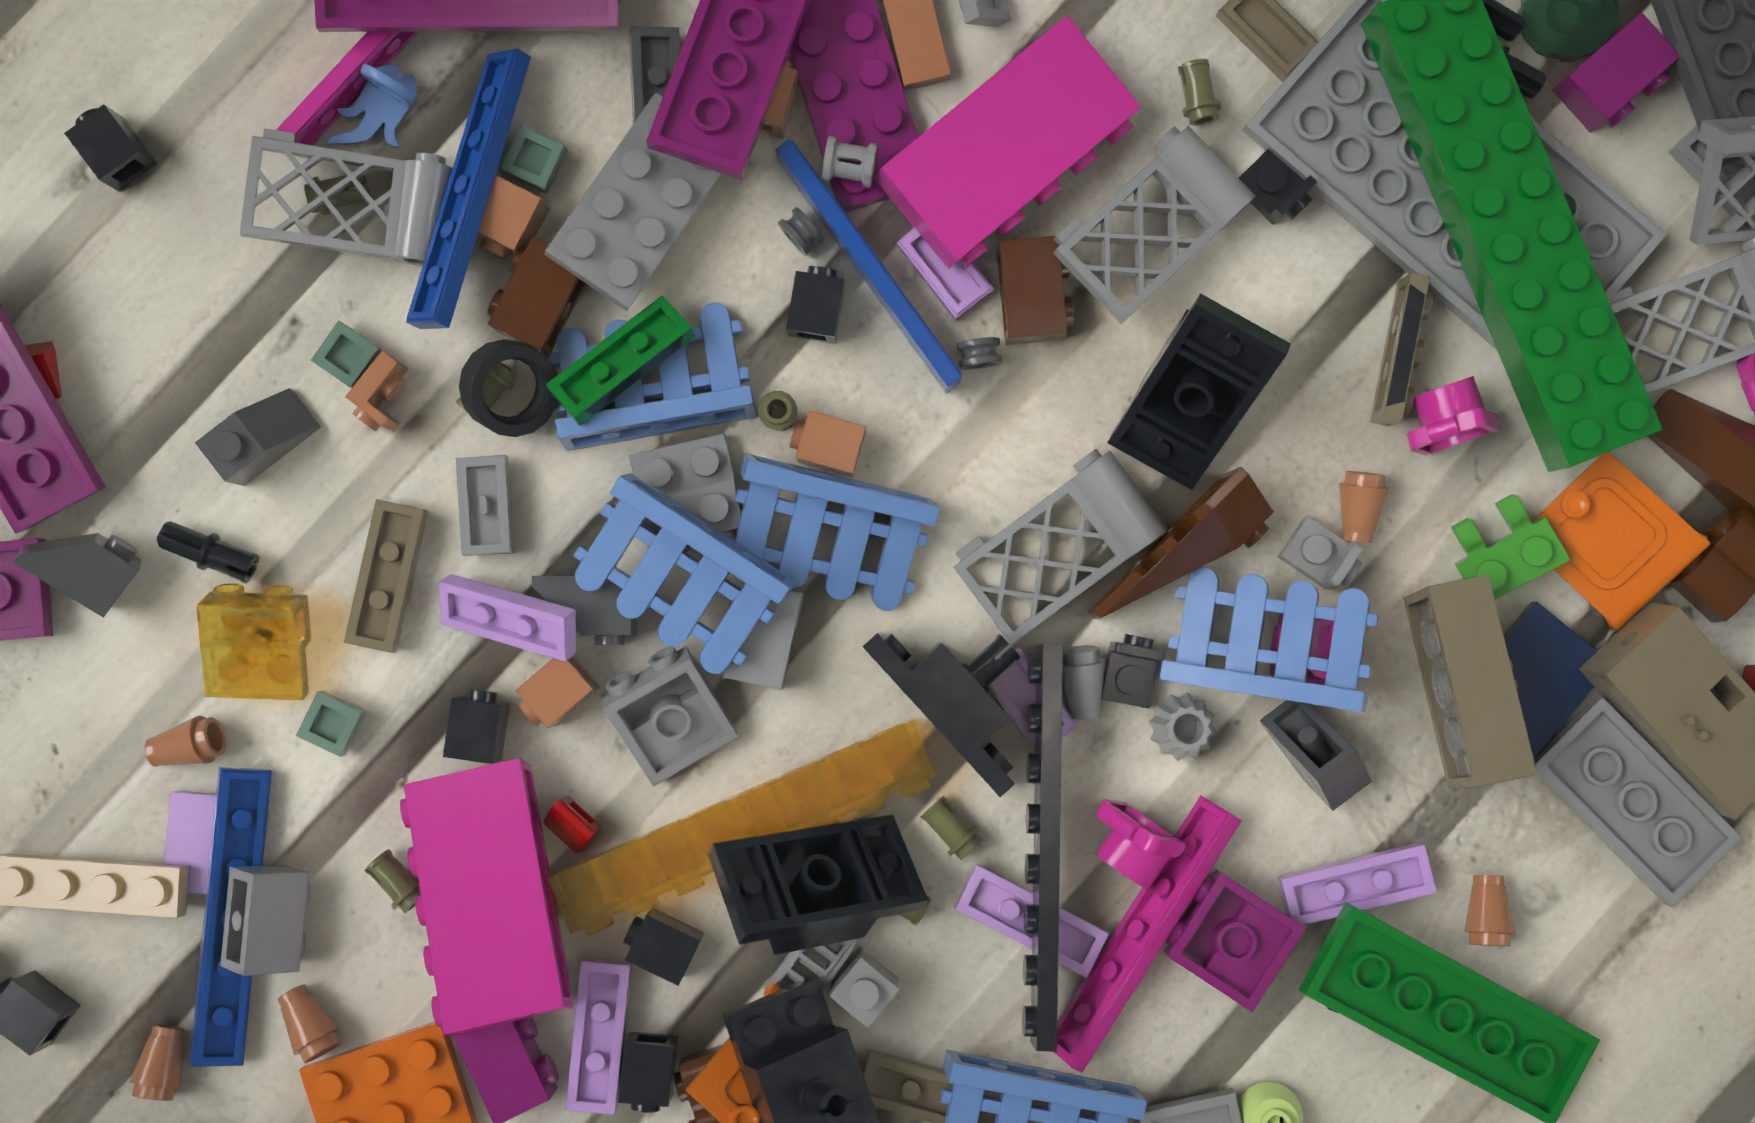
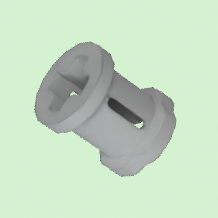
M829 135L824 155L822 180L830 181L832 177L861 181L863 187L871 188L878 144L870 143L868 147L838 142L837 136ZM839 159L861 162V164L839 162Z

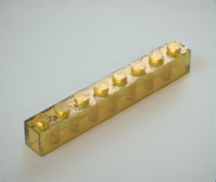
M909 719L557 871L547 878V881L569 933L572 934L584 928L586 935L589 936L614 924L613 915L630 909L632 916H635L658 906L660 903L657 896L675 889L677 896H682L704 886L705 883L702 877L714 872L708 856L713 843L839 823L838 818L856 811L858 818H862L884 808L883 799L901 791L903 798H908L931 787L928 779L937 775L913 719Z

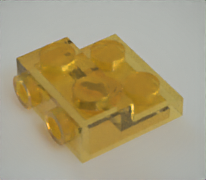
M237 583L221 584L214 587L213 592H209L196 605L205 697L304 700L309 693L305 647L311 641L308 595L294 594L293 587L288 585L269 586L264 588L262 593H245L244 586Z

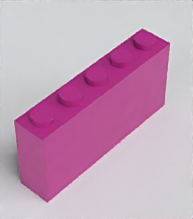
M1066 15L881 167L874 179L948 269L959 260L967 267L989 249L983 240L997 229L1004 236L1026 218L1020 209L1034 199L1040 206L1062 187L1056 180L1069 168L1076 176L1098 157L1093 151L1094 147L1105 138L1112 146L1130 131L1134 125L1130 122L1129 118L1142 107L1070 17Z
M521 758L403 784L405 799L400 800V813L405 827L411 830L413 847L408 848V863L414 877L418 876L421 896L416 897L415 907L421 926H426L429 945L425 946L423 950L424 964L429 976H434L437 996L432 997V1014L438 1027L442 1026L443 1035H457L574 1008L531 764Z

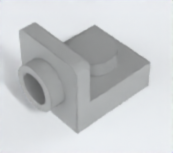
M1306 516L1302 519L1278 555V558L1324 589H1335L1340 584L1348 585L1356 576L1362 565V562L1357 558L1364 547L1356 542L1348 543L1311 517Z

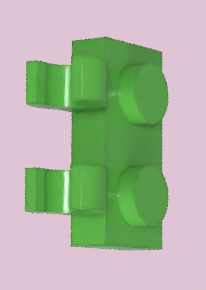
M1514 494L1495 503L1512 533L1492 544L1485 545L1472 519L1466 518L1451 526L1454 535L1467 557L1454 563L1463 579L1489 574L1495 600L1570 561L1568 554L1547 518L1542 516L1531 522L1517 495L1514 496Z

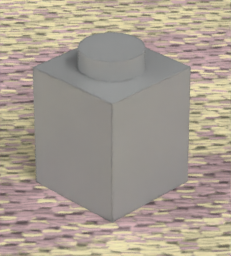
M861 947L830 985L829 997L866 1028H869L900 990L899 978Z

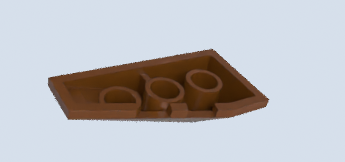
M1673 389L1667 390L1653 405L1663 430L1647 437L1731 512L1748 509L1755 515V426Z
M1242 467L1221 475L1088 613L1094 619H1100L1230 553L1242 544L1247 548L1252 547L1269 530V527L1264 522L1274 511L1250 475Z

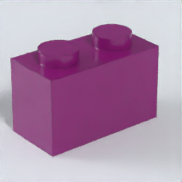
M1641 12L1557 84L1552 91L1589 132L1604 122L1612 128L1636 108L1630 100L1640 91L1649 96L1671 77L1666 69L1679 57L1675 48Z
M533 1017L452 1035L493 1123L506 1122L549 1101L558 1089L555 1083L559 1080L557 1068L549 1054L542 1055L534 1037L538 1035V1031Z

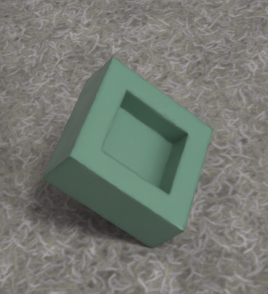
M520 125L500 169L504 174L548 193L568 149L564 144Z
M338 320L311 361L352 388L383 350Z
M317 691L296 736L339 757L346 756L367 711L325 691Z

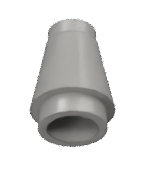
M1085 645L1063 649L1062 685L1069 709L1071 710V718L1075 720H1088L1100 716L1105 658L1100 657L1099 647Z

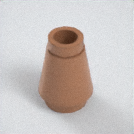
M1346 471L1345 481L1339 482L1342 539L1352 542L1372 543L1373 533H1375L1389 490L1388 487H1384L1386 475Z
M196 716L153 738L147 739L145 742V755L148 762L154 767L161 765L211 763L216 756L222 755L225 751V734L221 724L215 718Z
M1473 875V885L1464 932H1469V945L1511 946V934L1516 933L1506 886H1504V876Z
M305 984L289 990L277 999L281 1006L293 1054H300L304 1063L311 1062L325 1055L341 1044L336 1034L340 1030L311 992L308 991Z
M153 1025L152 1032L148 1037L130 1080V1083L134 1084L132 1096L159 1101L174 1100L175 1090L181 1088L183 1028Z

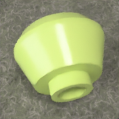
M1267 1081L1254 1084L1238 1100L1242 1123H1302L1303 1112L1298 1098L1289 1088L1280 1083Z

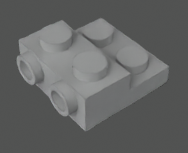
M724 433L629 455L633 475L727 537L735 538L742 513V505L739 502H735L738 488ZM648 518L643 523L644 526L657 534L661 530L660 526ZM689 545L684 552L690 551Z
M673 646L659 650L649 659L650 667L634 676L631 671L617 674L607 682L605 686L607 691L601 694L603 710L653 786L738 738L735 727L712 692L710 683L687 646L678 651Z

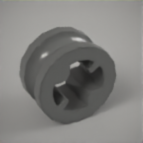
M795 207L792 210L793 215L791 219H781L778 225L793 245L804 256H807L811 253L810 246L813 243L821 244L824 238L813 222L798 207Z
M977 338L957 343V351L963 354V360L959 362V368L970 370L1002 364V356L996 353V347L1000 345V338Z

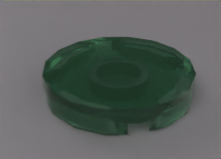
M1521 0L1518 14L1526 20L1525 26L1521 30L1523 39L1537 54L1545 58L1550 56L1554 59H1562L1559 62H1574L1589 57L1610 39L1618 23L1619 3L1618 0Z

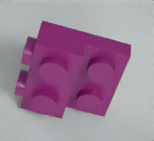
M1215 869L1211 877L1207 875L1192 899L1194 904L1185 918H1180L1166 940L1168 944L1164 949V953L1167 957L1253 1013L1306 928Z

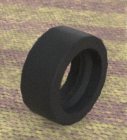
M502 339L486 343L470 355L462 368L459 382L462 405L474 421L498 435L519 437L533 433L548 422L557 407L558 401L546 386L549 381L557 376V371L547 356L522 342ZM512 359L521 361L530 367L535 375L536 387L534 397L527 408L517 415L507 417L497 415L488 408L484 402L482 390L484 379L491 368L501 361Z

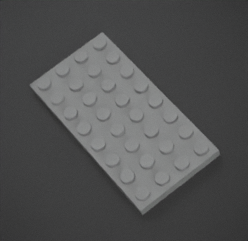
M1355 0L1248 121L1242 131L1265 151L1269 149L1303 180H1306L1311 175L1317 181L1311 190L1408 274L1415 273L1430 276L1428 291L1432 292L1433 296L1496 349L1361 26L1362 21L1374 6L1386 0ZM1532 118L1606 296L1610 301L1665 238L1667 233Z

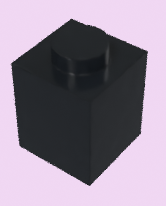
M104 104L99 108H93L82 113L76 119L75 126L64 133L98 180L117 191L123 189L157 164L124 117Z
M808 266L807 272H795L786 326L788 336L836 344L845 292L844 278L836 277L837 271L821 266Z
M468 689L467 697L451 698L442 757L488 764L502 761L510 703L496 701L497 692L480 689Z
M651 908L644 919L635 916L623 940V943L631 946L625 961L679 986L704 932L655 908Z
M35 970L17 978L8 977L0 984V1034L30 1056L52 1045L81 1005Z
M630 1032L624 1042L618 1103L631 1104L630 1108L632 1110L644 1113L658 1112L660 1107L669 1106L674 1095V1073H676L679 1036Z

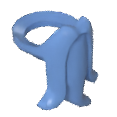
M364 63L360 73L367 80V83L355 105L349 108H338L337 110L348 119L358 118L364 111L366 113L357 129L331 136L325 143L329 146L333 144H356L367 141L385 124L384 135L387 143L398 148L399 144L395 138V130L416 99L415 77L411 74H403L396 64L374 68Z

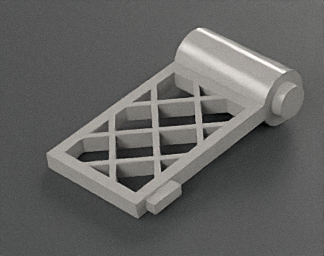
M1175 126L1171 128L1154 146L1159 154L1084 224L1075 218L1053 239L1059 245L1053 254L1120 324L1126 321L1256 197L1189 126L1181 132ZM1152 175L1167 189V203L1143 202V183ZM1134 192V201H1125ZM1114 210L1134 212V234L1110 233V214ZM1143 212L1167 214L1168 236L1144 235ZM1177 215H1192L1206 231L1198 238L1177 237ZM1101 223V232H1091ZM1080 241L1100 242L1101 266L1085 265L1071 250ZM1110 243L1135 245V268L1110 266ZM1144 245L1168 247V267L1166 269L1144 268ZM1178 247L1187 248L1178 256ZM1095 275L1101 276V281ZM1110 276L1135 278V298L1126 306L1111 292ZM1144 278L1154 279L1149 285L1144 287Z
M264 128L263 137L252 136L240 235L242 237L394 259L406 264L423 266L452 171V167L445 165V157L432 153H417L416 160L405 161L295 143V133ZM262 151L285 154L296 169L272 185L260 170ZM295 156L306 157L310 159H308L303 164H300L299 161L295 158ZM322 160L335 162L346 175V178L324 193L307 173L309 169ZM345 164L361 167L352 173ZM372 168L393 171L391 189L375 201L357 180ZM299 176H302L318 197L294 213L278 191ZM260 179L267 189L257 195ZM352 183L369 205L345 221L329 199ZM272 195L289 215L288 219L274 229L253 226L255 207ZM390 200L387 218L379 207ZM323 203L340 223L339 227L325 237L312 235L301 222L302 218ZM374 211L386 226L384 246L363 243L351 227ZM296 224L302 233L285 230ZM347 232L353 241L337 239V237Z
M1755 238L1740 244L1743 253L1636 295L1633 294L1631 287L1619 290L1609 301L1614 313L1627 309L1645 317L1635 340L1627 337L1624 338L1628 347L1631 348L1630 353L1634 361L1638 352L1662 361L1655 380L1644 384L1647 393L1755 353V342L1740 348L1722 340L1732 316L1747 322L1755 339ZM1726 270L1734 287L1728 304L1704 295L1711 277ZM1700 281L1695 291L1684 287ZM1673 291L1691 299L1681 322L1657 313L1666 293ZM1653 299L1649 309L1637 305ZM1739 302L1743 311L1736 308ZM1699 303L1723 312L1713 336L1689 326ZM1652 321L1677 330L1667 354L1642 344ZM1685 334L1709 344L1701 363L1694 366L1675 358ZM1718 348L1728 352L1713 358ZM1670 366L1681 369V371L1666 376Z
M1094 449L1073 465L1078 474L986 543L978 536L955 553L961 561L953 568L1011 645L1169 529L1111 451L1102 456L1097 449ZM1068 493L1081 509L1078 530L1049 526L1052 505ZM1046 510L1044 525L1029 523ZM1085 516L1098 533L1083 531ZM1022 527L1043 530L1039 559L1010 555L1012 536ZM1048 531L1077 535L1073 564L1044 560ZM1082 536L1103 539L1115 556L1099 568L1078 565ZM1007 539L1005 554L990 552ZM982 557L1003 559L1000 588L979 585L967 568ZM1009 560L1038 565L1034 593L1005 589ZM1043 565L1071 569L1069 590L1059 597L1039 594ZM1077 570L1092 572L1075 585ZM985 592L999 594L997 608ZM1004 595L1033 599L1030 619L1015 630L1010 627L1001 615ZM1038 600L1052 601L1036 613Z

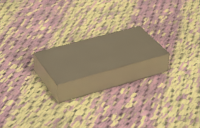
M1229 0L1216 14V17L1282 82L1318 43L1276 0Z

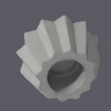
M1186 693L1180 698L1169 695L1166 703L1155 705L1156 715L1149 721L1154 730L1150 740L1159 744L1161 754H1172L1177 761L1186 756L1196 760L1201 750L1210 749V738L1217 731L1212 725L1215 714L1206 710L1205 700H1194L1189 693Z

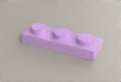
M450 574L439 581L441 625L565 662L576 654L575 609L454 574Z
M1420 842L1277 877L1286 914L1301 925L1338 917L1345 902L1364 911L1437 893L1425 844Z
M976 863L954 906L955 910L1032 949V935H1025L1024 907L1025 904H1033V893ZM1059 907L1058 963L1087 978L1109 933Z
M583 958L581 960L565 1110L615 1115L617 1111L632 963L594 958Z

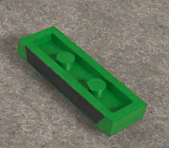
M661 295L549 381L546 386L553 397L580 426L695 337L694 331L689 323Z

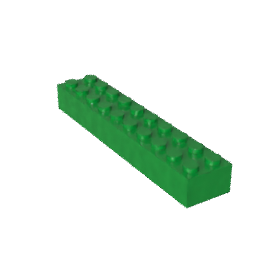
M1386 0L1376 4L1362 21V29L1547 471L1553 472L1570 468L1663 430L1483 1Z

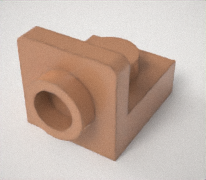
M381 351L345 396L357 406L353 415L374 431H377L380 426L395 431L400 423L379 406L383 401L390 402L402 390L406 381L402 377L409 368L395 357Z

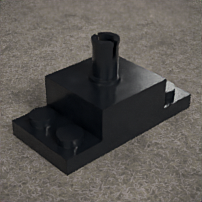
M1200 293L1190 310L1186 309L1143 377L1132 402L1116 425L1107 443L1193 490L1284 360L1291 343Z
M876 633L862 647L999 797L1003 796L1015 785L1007 775L1014 767L991 742L984 748L981 745L1011 718L988 694L991 691L988 686L1016 660L1018 661L1021 658L1014 648H1010L998 660H995V657L1009 645L998 634L996 639L968 665L965 662L960 663L942 643L938 642L909 668L904 662L912 655L892 633L884 640Z
M893 814L713 843L708 852L739 945L769 939L774 955L864 938L878 918L919 911L928 902Z
M811 976L722 1015L753 1108L759 1114V1123H879L849 1031L833 1024L818 978Z

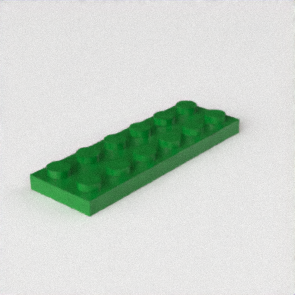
M1345 902L1298 989L1311 999L1545 1123L1557 1122L1600 1042V1039L1348 902Z

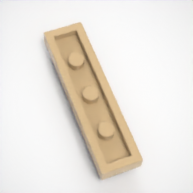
M4 853L0 854V906L178 918L185 916L187 911L189 866Z

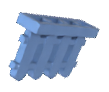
M720 303L706 305L700 313L701 326L692 328L695 337L658 365L661 382L643 385L641 378L605 406L615 405L616 409L597 412L580 426L558 402L556 407L557 413L559 415L567 414L566 418L555 419L560 442L567 451L757 418L750 385L741 386V383L750 382L748 366L738 368L733 336L743 335L740 319L731 321L727 308ZM614 320L610 322L605 329V338L627 321ZM568 328L559 334L557 338L558 352L549 353V360L554 368L560 367L562 372L596 345L588 346L587 339L580 330ZM704 342L709 373L691 376L686 345ZM712 388V392L701 393L694 395L693 391ZM664 398L662 401L646 403L648 399Z
M748 453L744 454L740 473L743 480L750 482L747 490L737 489L735 502L743 503L744 505L736 536L731 538L762 560L779 563L778 570L796 581L792 589L804 585L809 571L826 574L824 580L826 591L832 598L837 600L850 597L854 592L856 582L872 585L871 598L874 604L884 611L895 609L900 604L903 593L913 594L915 582L907 579L916 545L926 547L928 534L920 532L922 523L931 526L936 524L940 507L933 499ZM780 489L797 493L796 500L791 501L778 498ZM833 501L845 504L843 512L840 513L826 509L827 502ZM774 511L791 515L783 550L765 546ZM875 512L890 515V523L873 521ZM822 523L838 526L830 561L813 557ZM869 534L885 538L876 572L860 568Z
M632 473L619 476L609 493L620 501L616 506L610 502L605 504L600 514L608 520L591 547L588 549L581 545L573 556L581 561L575 572L576 583L585 591H595L604 586L607 580L622 588L623 590L617 598V609L626 618H638L649 607L663 615L664 618L659 625L658 634L666 645L678 646L685 642L690 634L704 642L706 646L700 654V663L707 672L712 674L721 673L729 667L731 662L741 666L748 654L740 648L759 619L768 624L775 614V611L768 607L769 603L772 600L779 605L786 599L796 581ZM646 518L661 527L658 534L643 525ZM634 537L650 547L633 574L629 576L616 566ZM688 545L704 555L700 562L684 552ZM677 564L691 573V576L672 604L658 595V592ZM729 573L745 582L742 589L726 580ZM717 592L733 601V604L714 632L700 623L699 620Z
M1200 567L1192 571L1188 578L1187 587H1177L1176 598L1184 599L1185 604L1180 636L1170 635L1168 648L1177 649L1176 662L1162 661L1160 680L1366 713L1369 693L1357 691L1359 677L1370 678L1371 666L1362 665L1361 662L1367 626L1377 627L1379 615L1369 613L1370 600L1365 592L1358 588H1348L1339 595L1337 608L1318 606L1319 593L1314 585L1307 581H1297L1289 587L1286 601L1268 599V583L1257 574L1243 576L1238 582L1236 594L1219 592V576L1215 571L1207 567ZM1217 604L1234 607L1228 644L1211 642ZM1266 611L1284 614L1278 652L1260 649ZM1316 619L1334 621L1329 659L1310 657ZM1209 654L1226 656L1225 669L1207 667ZM1258 662L1276 664L1274 677L1256 675ZM1308 669L1327 672L1325 685L1306 683Z
M948 1049L946 1051L943 1071L949 1083L953 1084L952 1089L942 1087L940 1102L948 1104L944 1123H977L980 1111L996 1114L994 1123H1028V1120L1040 1123H1127L1128 1118L1143 1121L1147 1100L1135 1086ZM984 1090L999 1092L1000 1098L984 1096ZM1032 1100L1048 1102V1106L1046 1108L1032 1105ZM1080 1109L1096 1111L1095 1117L1081 1115Z

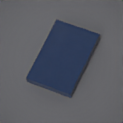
M1537 601L1531 602L1504 634L1508 656L1513 664V676L1518 684L1517 693L1534 759L1594 688L1579 668L1597 652V650ZM1451 702L1443 714L1456 724L1452 710L1454 702Z

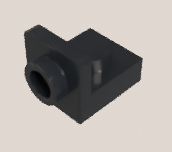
M1269 149L1239 177L1256 195L1250 203L1272 225L1284 214L1292 221L1313 200L1307 192L1317 183L1311 175L1306 180H1303Z
M1125 634L1123 643L1110 641L1103 676L1101 699L1147 709L1150 708L1158 663L1163 661L1164 651L1152 649L1153 639Z

